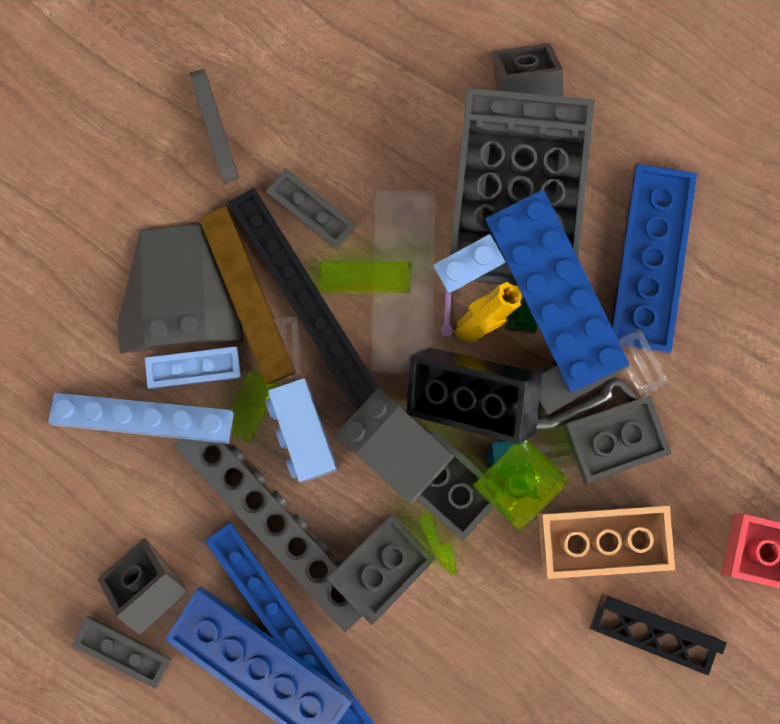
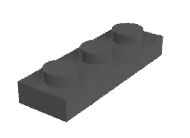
M286 168L266 190L267 195L336 250L340 248L356 228V224Z
M91 616L85 618L71 645L155 689L161 682L172 660L171 657Z

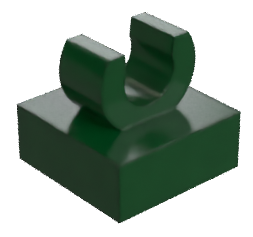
M521 299V306L507 316L508 321L506 322L505 329L535 334L537 324L525 300Z

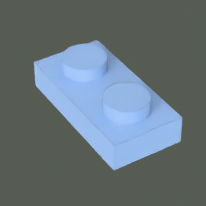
M491 234L433 266L448 294L505 264L506 261Z

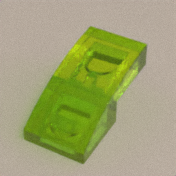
M251 371L248 372L231 410L234 416L230 435L250 444L252 443L267 410L265 400L270 399L268 391L277 387L276 382L267 385L262 376Z
M432 513L420 515L421 527L434 555L451 575L457 574L451 542L438 543Z

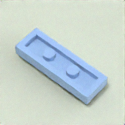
M238 347L145 358L148 389L242 378Z

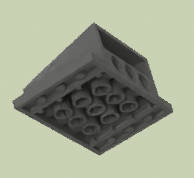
M467 88L450 256L491 234L496 243L485 218L544 189L579 260L595 100ZM507 263L473 281L492 284L508 282L513 286H517Z

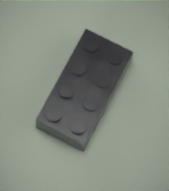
M428 347L412 354L410 357L406 413L412 417L521 444L536 434L542 373Z

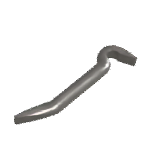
M612 378L604 383L601 393L550 418L537 419L536 429H556L607 404L612 398L611 389L613 387L617 388L631 402L636 400V397L628 383L619 378Z

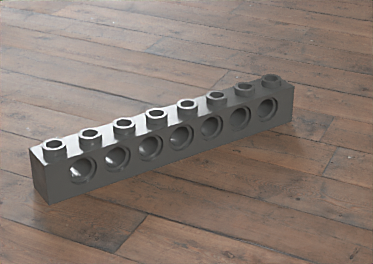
M181 439L174 446L344 632L349 630L362 617L347 599L338 601L332 596L333 585L327 578L343 561L339 559L335 562L327 554L331 550L330 547L319 536L314 539L306 531L310 526L298 513L294 516L291 515L285 508L288 504L285 498L277 490L271 493L264 485L267 479L256 467L250 470L244 464L243 460L246 459V456L234 444L229 447L226 443ZM211 446H217L221 450V458L218 462L212 464L207 460L206 452ZM234 468L239 469L242 473V481L237 486H231L227 481L228 472ZM253 491H258L263 496L264 502L259 509H253L248 504V496ZM274 514L281 515L285 520V526L280 532H274L269 527V518ZM294 537H300L306 543V551L302 555H296L290 550L289 544ZM320 560L327 565L328 573L325 577L317 578L312 575L310 567L314 561Z

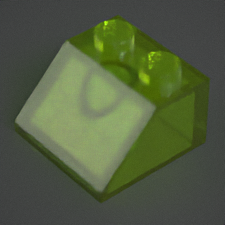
M527 439L521 444H514L473 486L520 531L566 486L569 479Z

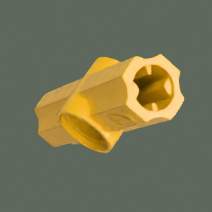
M505 282L497 286L490 294L471 303L468 306L470 311L457 321V328L454 332L458 339L471 344L478 341L485 334L505 324L508 321L506 317L521 306L520 301L523 295L519 287Z

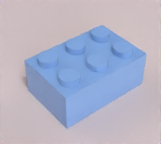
M303 378L269 390L270 399L265 400L271 418L274 420L278 419L280 429L275 431L281 448H288L291 459L286 460L291 477L294 479L298 478L299 482L304 483L337 471L338 468L307 381Z

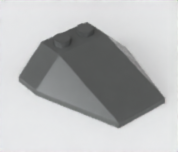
M201 224L140 230L118 319L121 354L152 351L151 347L199 342L221 344L243 341L240 319Z

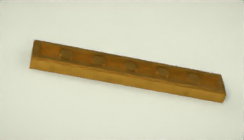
M225 205L199 217L265 383L270 385L295 374L296 370L229 207Z

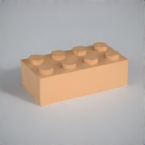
M660 505L538 514L543 577L547 579L675 570L670 506Z

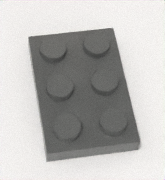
M650 395L563 425L584 484L672 454Z
M391 514L327 579L372 625L431 565L435 558Z

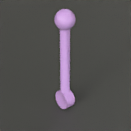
M447 290L445 294L444 325L440 330L444 337L451 336L453 332L450 326L452 293L448 294Z

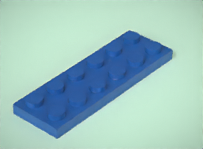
M636 164L611 322V327L621 346L667 354L672 352L697 173Z
M544 189L485 218L569 391L572 393L629 365L630 363Z
M199 587L195 591L165 638V641L278 724H338L355 699L203 587Z

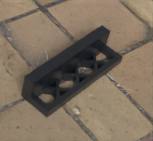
M603 593L589 627L591 630L708 676L716 653L723 655L727 642ZM608 609L617 613L621 625L610 630L599 626L604 610ZM623 616L631 618L632 620L625 622ZM638 622L644 623L651 636L637 641L632 638L628 627ZM652 627L661 631L655 634ZM624 629L627 636H624L617 632ZM669 633L676 637L680 647L673 651L665 652L662 650L657 638ZM682 639L687 640L690 643L684 645ZM653 641L656 648L647 645L646 643ZM697 645L708 649L703 666L691 661L687 652L688 649ZM682 652L683 655H684V657H685V659L680 658V657L675 656V655H677V654H679V653Z

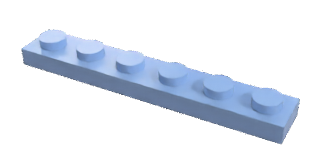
M54 393L48 423L53 426L229 444L234 413L231 410Z

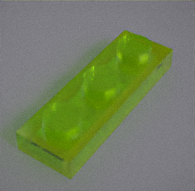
M409 261L321 262L319 292L323 294H410L412 263Z

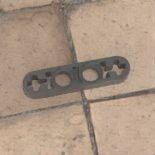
M205 69L191 72L190 77L224 183L238 180L239 176Z

